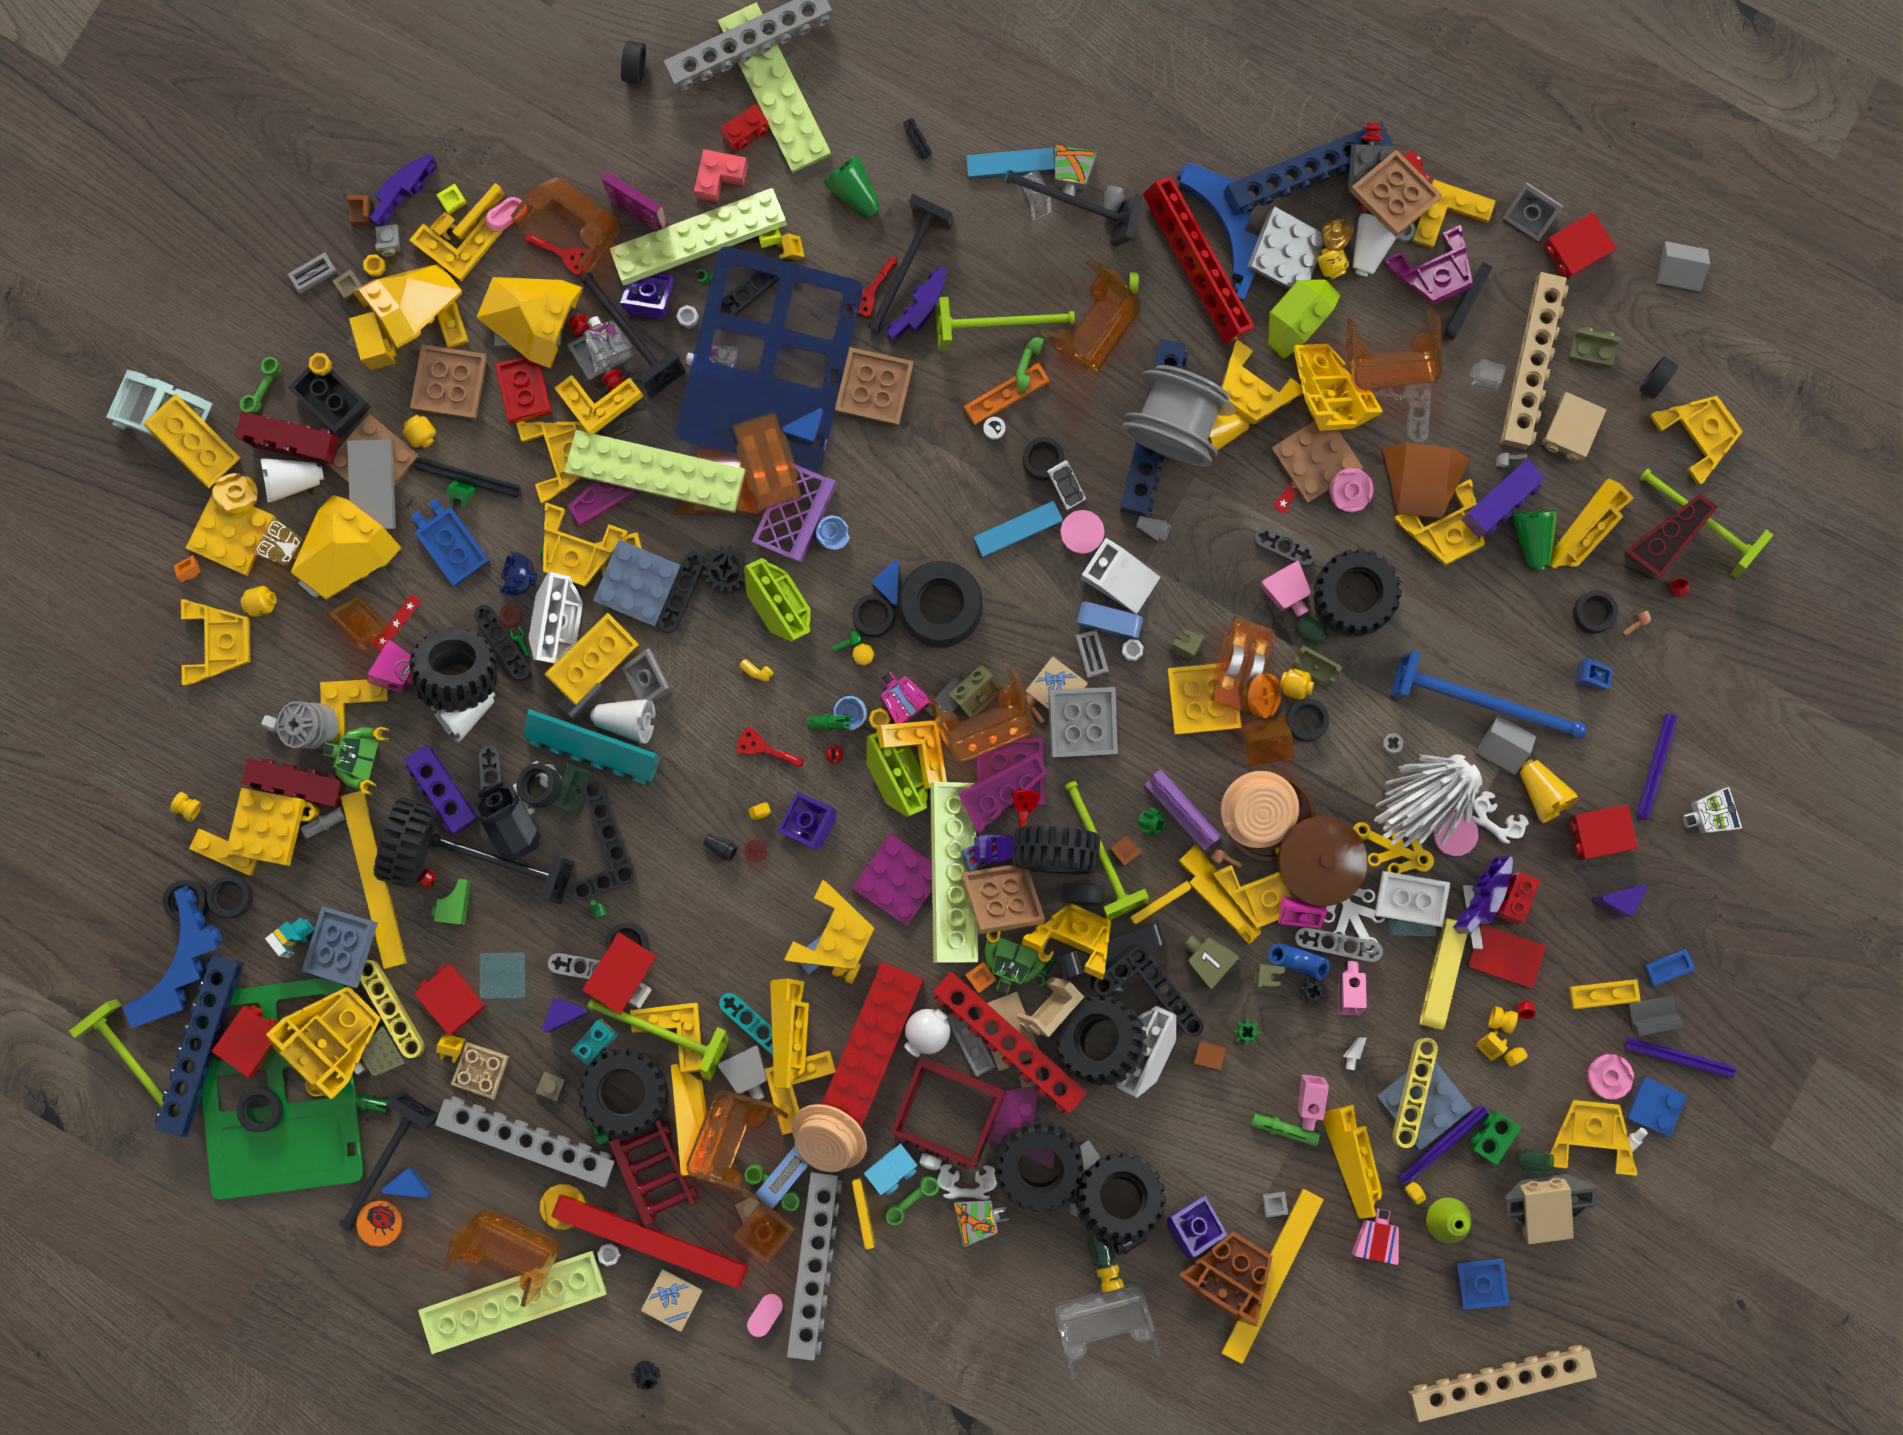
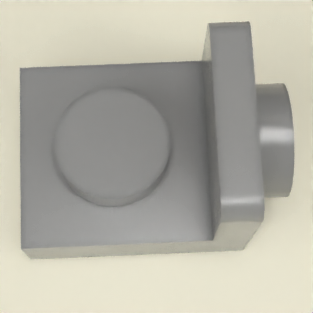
M397 224L375 227L377 239L375 248L380 255L394 256L395 253L401 252L400 234Z

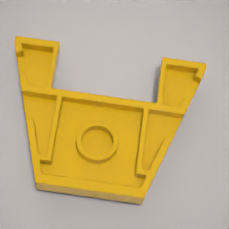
M1237 339L1232 348V354L1221 388L1230 395L1229 402L1234 406L1235 412L1242 415L1252 424H1256L1274 413L1278 408L1283 405L1286 406L1297 397H1301L1303 389L1302 385L1290 378L1282 390L1278 392L1245 369L1243 365L1251 356L1253 350Z
M1718 396L1694 401L1682 406H1675L1663 411H1656L1649 415L1660 432L1680 420L1702 451L1705 458L1687 469L1698 486L1704 483L1711 471L1714 470L1724 454L1727 453L1743 432Z
M581 422L516 423L523 443L545 437L557 475L556 478L535 484L541 504H545L581 478L564 472L575 431L579 430L588 433Z
M1471 479L1459 484L1454 492L1462 509L1426 527H1423L1417 516L1399 514L1394 518L1401 528L1444 566L1485 545L1484 537L1481 536L1478 539L1460 520L1477 505Z
M546 502L543 572L570 576L573 581L572 583L586 587L613 554L618 540L623 541L628 531L608 524L600 546L559 532L558 530L566 510Z
M181 599V619L204 620L205 664L182 665L183 686L192 685L251 662L250 618Z
M1280 846L1275 847V851H1276V853H1277V856H1278V851H1279V847H1280ZM1232 865L1212 872L1221 886L1257 928L1279 919L1280 903L1283 896L1296 898L1283 884L1279 871L1243 886L1239 885Z
M822 880L814 899L835 908L815 951L793 941L784 960L856 969L875 928L826 881Z
M1070 903L1054 914L1047 923L1036 927L1032 934L1025 935L1022 944L1041 952L1048 939L1052 937L1086 952L1091 956L1084 967V972L1102 980L1105 973L1111 920H1107Z
M1572 1100L1546 1161V1166L1567 1168L1569 1145L1599 1147L1617 1150L1616 1174L1637 1176V1169L1633 1160L1620 1105Z

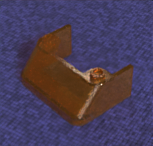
M560 177L550 178L533 187L511 214V218L516 227L520 229L535 208H544L551 200H554L586 223L581 230V239L589 246V249L577 263L581 273L585 275L620 231V223L614 215Z
M1088 260L1086 264L1097 275L1091 285V295L1095 299L1093 305L1073 333L1067 330H1060L1058 333L1042 327L1039 331L1056 350L1084 369L1097 372L1139 314L1141 303L1112 268Z
M1433 308L1428 309L1429 331L1418 332L1413 337L1412 350L1370 354L1369 345L1364 339L1357 338V325L1351 318H1346L1347 353L1353 381L1357 387L1366 390L1437 381L1442 374L1440 315Z
M1009 663L1004 664L1010 684L999 690L997 694L999 706L962 722H959L957 716L952 711L942 712L940 705L931 695L926 696L936 726L950 755L955 761L959 763L967 762L1028 737L1033 733L1035 723L1019 674Z
M726 1090L718 1091L711 1100L687 1161L686 1170L688 1174L726 1192L756 1200L757 1196L741 1186L742 1176L737 1170L732 1169L731 1166L747 1126L751 1128L761 1127L765 1123L768 1114L786 1119L788 1114L766 1101Z
M484 1209L479 1211L451 1239L444 1269L448 1271L458 1260L472 1265L479 1263L483 1258L521 1275L519 1286L524 1290L520 1306L525 1307L541 1290L556 1260L560 1245L556 1240L493 1210Z

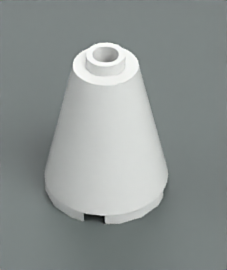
M1365 213L1360 215L1358 221L1352 268L1356 269V274L1367 277L1368 274H1374L1397 237L1375 216Z
M261 459L268 503L320 485L319 480L324 479L322 466L317 467L316 462Z
M493 692L491 695H488L486 701L483 703L479 702L478 706L473 709L469 707L463 712L453 710V713L441 709V711L437 710V713L434 715L449 735L454 733L457 736L453 740L458 743L495 702L493 699L495 694Z
M647 699L598 704L592 709L590 718L596 727L638 743H647L654 730V726L650 725L651 718H655V706L653 701Z

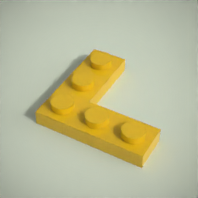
M1433 180L1432 186L1443 196L1421 215L1412 242L1433 249L1446 210L1488 223L1496 201Z
M484 216L458 249L450 245L425 224L421 225L411 237L410 242L462 282L503 231L491 230L487 226L486 217Z
M572 375L555 387L556 391L591 436L644 396L630 377L595 404Z
M367 680L320 682L321 703L330 706L338 718V733L332 743L335 745L338 744L339 737H344L346 734L345 704L389 702V690L372 685Z
M937 720L888 724L876 727L880 749L917 745L924 789H931L932 782H947Z
M198 828L189 849L249 876L253 875L259 860L226 854L227 840Z
M698 1003L630 1010V1015L666 1030L677 1029L678 1035L702 1044ZM631 1025L633 1034L647 1033V1031ZM678 1045L680 1072H698L703 1055Z
M830 1050L806 1057L805 1071L791 1081L789 1088H775L774 1068L764 1069L782 1135L792 1132L793 1119L800 1111L793 1084L835 1073L836 1070Z

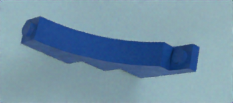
M1188 162L1186 168L1181 167L1176 180L1180 181L1178 188L1203 203L1220 223L1230 248L1231 278L1239 281L1234 290L1243 304L1256 273L1247 267L1259 236L1245 231L1252 211L1245 215L1242 212L1234 215L1223 192L1228 184L1235 181Z

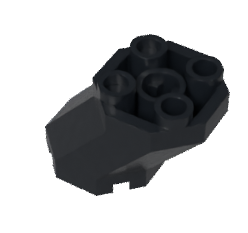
M495 782L479 792V800L477 803L474 801L472 807L501 858H507L509 861L514 862L539 847L541 834L512 783L503 785L501 782Z

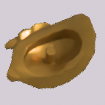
M1332 219L1331 223L1325 222L1320 231L1323 232V241L1326 248L1330 251H1340L1343 249L1353 234V226L1348 225L1345 219H1337L1336 221Z

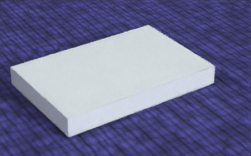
M1382 871L1375 916L1443 927L1450 882Z

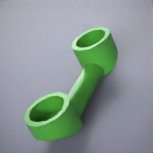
M1035 337L1024 349L1016 372V386L1019 392L1026 393L1031 377L1025 375L1032 354L1039 356L1044 343L1042 338Z
M267 357L263 360L261 369L266 375L254 397L246 395L241 399L240 408L244 412L254 414L262 408L261 401L273 379L278 378L281 374V364L275 358Z
M758 1164L749 1166L745 1171V1179L750 1184H757L759 1182L764 1184L769 1178L765 1174V1169ZM795 1190L787 1191L781 1200L783 1208L787 1211L796 1210L800 1205V1195Z
M931 1176L923 1177L919 1182V1187L899 1204L888 1206L885 1211L887 1222L891 1225H899L904 1219V1210L924 1194L927 1196L935 1195L939 1190L937 1180Z

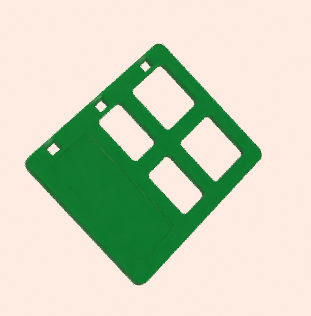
M318 978L236 989L231 1006L258 1003L260 1009L264 1011L263 1016L269 1020L273 1018L279 1022L277 1006L279 1000L324 994L327 997L344 989L345 985L329 979ZM199 995L194 998L193 1003L197 1001ZM214 995L209 998L208 1003L210 1007L216 1003ZM207 1017L201 1022L203 1029L209 1024ZM197 1039V1040H196V1041H197V1051H198V1050L201 1048V1046H202V1043H201V1040H200V1039ZM274 1049L259 1071H266L268 1089L279 1095L283 1102L284 1112L281 1121L276 1127L269 1131L253 1132L240 1124L237 1118V1110L227 1112L221 1110L218 1078L223 1075L241 1072L223 1059L218 1060L214 1055L202 1092L212 1196L215 1199L222 1200L360 1181L364 1176L353 1073L348 1085L344 1086L331 1100L326 1098L289 1103L286 1095L284 1070L286 1067H291V1065ZM271 1102L265 1107L247 1109L248 1116L254 1123L262 1124L267 1122L273 1113ZM350 1142L355 1143V1156H349L348 1143Z

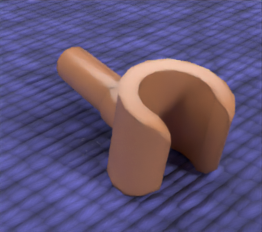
M1648 611L1637 614L1639 622L1623 631V634L1627 636L1637 628L1648 624L1651 621Z
M1027 694L1022 700V705L1033 713L1039 723L1042 724L1045 720L1036 708L1033 707L1037 700L1030 694Z
M1215 850L1210 856L1219 865L1223 860L1238 868H1241L1243 864L1230 858L1222 850Z

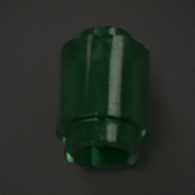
M1303 615L1295 628L1300 637L1315 646L1318 642L1323 644L1329 634L1326 632L1327 626L1310 616L1308 618Z
M1526 1148L1519 1155V1166H1522L1523 1171L1546 1174L1553 1171L1554 1155L1549 1154L1548 1151Z
M1095 1235L1088 1237L1089 1243L1087 1246L1093 1264L1099 1265V1268L1113 1264L1112 1260L1115 1259L1111 1244L1106 1243L1107 1240L1104 1238L1099 1240L1094 1237Z

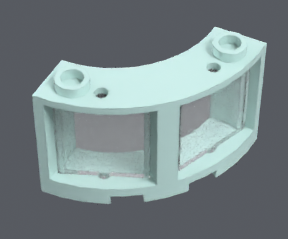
M127 370L106 418L112 420V425L125 430L128 427L155 437L143 424L173 395L177 394L204 422L212 403L187 391L185 392L180 389L173 391V385L158 379L148 378L146 375L135 371Z

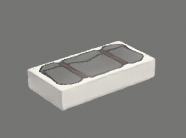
M1067 460L1047 471L1067 510L1086 500Z

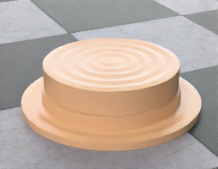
M1254 771L1237 778L1226 790L1221 803V818L1229 835L1240 844L1252 848L1270 847L1281 842L1286 833L1296 824L1299 815V802L1293 787L1280 775L1268 771Z
M815 1104L802 1108L793 1119L792 1134L796 1150L801 1158L812 1167L825 1172H837L857 1165L865 1156L867 1150L865 1134L858 1123L845 1112L828 1105Z

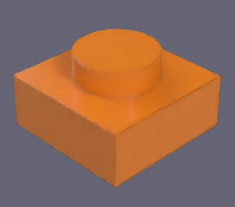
M194 555L174 565L176 577L181 583L185 580L193 579L200 573L199 564Z
M984 962L966 974V977L978 993L997 980Z

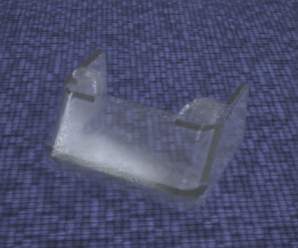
M1129 1284L1117 1290L1098 1292L1059 1303L1054 1309L1071 1379L1076 1378L1072 1361L1079 1360L1086 1355V1343L1130 1332L1131 1338L1135 1342L1144 1343L1152 1341L1156 1357L1161 1356L1156 1331L1142 1287L1137 1284Z

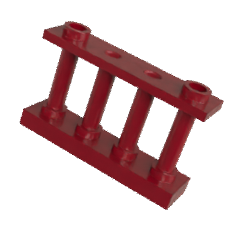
M662 1119L655 1121L657 1129L628 1142L625 1140L621 1141L620 1138L609 1142L644 1226L654 1223V1217L657 1216V1213L686 1200L692 1206L697 1203L696 1198L699 1197L695 1186H690L687 1177L681 1175L680 1161L669 1138V1135L672 1134L667 1122L663 1123ZM662 1137L666 1147L665 1150L639 1162H630L627 1155L630 1153V1150ZM671 1158L675 1168L674 1171L648 1183H639L636 1176L639 1174V1171ZM674 1180H680L684 1189L683 1192L657 1204H648L645 1197L648 1195V1192Z

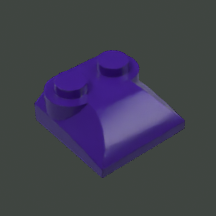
M657 273L627 284L621 300L622 309L634 316L653 319L663 318L668 313L667 304L672 292L675 276Z
M797 791L777 831L817 850L824 845L834 826L837 810Z
M1205 1195L1181 1210L1172 1213L1167 1218L1168 1230L1180 1251L1189 1259L1194 1258L1227 1236L1225 1229Z

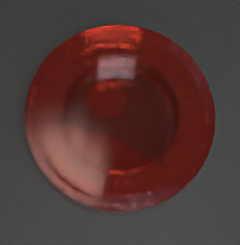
M507 604L501 608L499 618L504 625L515 627L522 620V612L516 605Z
M752 840L745 846V855L752 862H761L767 856V847L760 840Z

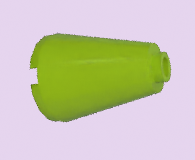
M1442 1198L1436 1200L1429 1207L1426 1225L1429 1233L1438 1241L1447 1244L1456 1243L1464 1239L1469 1233L1472 1224L1471 1214L1467 1206L1460 1200Z

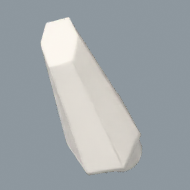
M1358 1037L1343 1055V1057H1347L1346 1069L1355 1070L1356 1059L1361 1057L1366 1037Z
M1640 1128L1636 1133L1629 1135L1628 1140L1632 1152L1643 1143L1642 1139L1648 1134L1644 1128Z

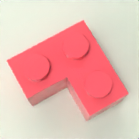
M703 149L694 189L696 198L718 203L722 182L744 187L748 169L747 159L745 157Z

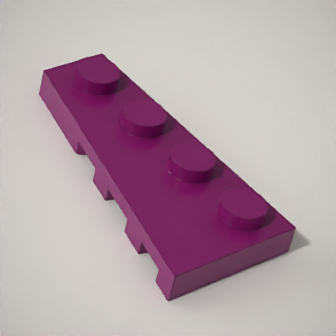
M595 481L568 507L579 525L582 526L640 491Z
M1036 752L957 794L977 833H980L986 825L996 819L1009 805L1013 804L1014 791L1029 790L1048 772L1039 754Z

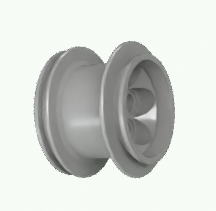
M1158 365L1154 370L1144 371L1141 377L1151 387L1150 393L1141 413H1127L1124 415L1125 423L1122 424V431L1137 443L1169 458L1196 466H1210L1212 458L1216 457L1218 452L1207 440L1217 416H1231L1235 414V408L1229 402L1230 395L1228 392L1204 377L1177 367Z

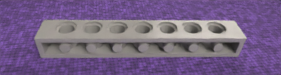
M793 0L664 60L665 68L676 91L689 89L693 86V83L700 80L706 81L713 74L719 71L725 72L738 62H747L753 55L766 53L773 46L779 43L785 44L798 34L804 35L817 25H826L833 18L832 9L827 0ZM806 11H812L814 13L810 17H806L803 15ZM787 20L794 21L791 26L784 25V22ZM768 29L775 31L772 35L764 34ZM748 38H752L755 40L752 44H746L744 42ZM727 48H735L733 53H725ZM711 56L716 58L711 63L705 61L706 58ZM688 66L696 67V69L692 72L686 71V68Z
M452 1096L451 1099H444L435 1123L436 1126L599 1186H608L617 1160L612 1158L613 1154L600 1150V1153L591 1151V1146L579 1143L578 1146L570 1143L571 1139L565 1136L558 1135L557 1138L549 1135L550 1131L537 1127L536 1130L528 1128V1123L516 1119L515 1123L506 1120L507 1115L499 1112H494L492 1115L485 1112V1107L473 1104L470 1107L464 1104L465 1100ZM461 1111L467 1112L469 1116L468 1122L465 1124L459 1121ZM482 1119H487L490 1123V1128L486 1132L480 1128V1121ZM504 1126L511 1130L509 1139H504L501 1136V1129ZM525 1134L532 1137L530 1147H526L522 1143V1137ZM546 1142H550L554 1147L551 1155L543 1151V1145ZM566 1150H571L575 1154V1159L571 1163L567 1162L564 1158ZM589 1157L596 1161L594 1170H589L585 1166V1161Z
M812 1171L810 1175L787 1357L814 1361L816 1355H820L822 1341H818V1334L823 1332L825 1318H821V1311L826 1309L828 1295H824L825 1285L829 1286L831 1272H827L828 1262L832 1263L834 1249H829L830 1240H835L837 1226H832L833 1217H838L839 1203H835L836 1194H841L842 1180H838V1174ZM822 1190L830 1193L831 1199L827 1203H822L818 1199V1193ZM819 1213L827 1216L828 1222L824 1226H820L815 1222V1216ZM816 1236L822 1237L825 1241L824 1247L820 1249L815 1248L812 1244V1239ZM813 1259L819 1260L822 1264L821 1270L812 1271L809 1267V1262ZM811 1282L816 1283L819 1287L818 1293L809 1294L806 1290V1285ZM805 1306H813L816 1310V1315L806 1317L803 1313V1308ZM803 1329L811 1330L813 1338L803 1340L800 1336V1331Z

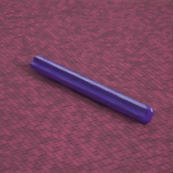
M1667 713L1664 716L1636 813V817L1642 820L1649 819L1678 716L1672 713Z
M1627 1038L1624 1048L1626 1050L1728 1078H1734L1735 1066L1633 1038Z
M1478 1106L1399 1174L1398 1180L1404 1186L1408 1185L1487 1117V1110L1483 1106Z

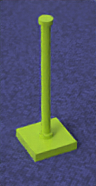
M940 297L935 307L938 352L948 350L952 341L951 331H953V328L1068 322L1069 325L1075 323L1074 311H1069L1068 314L952 320L948 297Z
M1647 468L1639 478L1642 481H1647L1681 508L1688 503L1686 499L1652 475L1650 469ZM1711 518L1704 524L1741 552L1742 560L1730 573L1736 579L1739 578L1773 536L1766 529L1756 543L1751 546L1750 544L1746 545Z
M1073 781L1066 784L1064 788L1066 791H1069L1086 831L1097 833L1077 790V782ZM1100 840L1099 859L1118 898L1116 902L1103 907L1104 917L1107 920H1112L1148 904L1149 896L1145 889L1132 895L1125 894Z
M594 997L588 1003L587 1009L590 1011L594 1009L702 1054L703 1059L698 1069L702 1078L710 1082L729 1043L726 1030L718 1027L710 1044L704 1046L625 1012L618 1014L605 1004L598 1002Z
M117 999L104 1003L69 1030L71 1035L76 1038L86 1034L92 1028H95V1030L99 1029L162 1108L164 1103L162 1102L163 1094L106 1024L107 1020L105 1018L122 1006ZM173 1108V1114L177 1117L179 1114Z

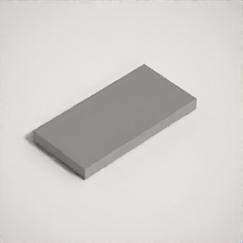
M347 441L350 502L378 522L384 529L396 528L393 441Z

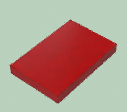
M524 356L495 364L505 411L510 425L552 414L541 365L529 361Z
M1480 924L1483 949H1472L1467 967L1533 989L1546 946Z
M618 932L582 990L618 1014H622L658 956Z

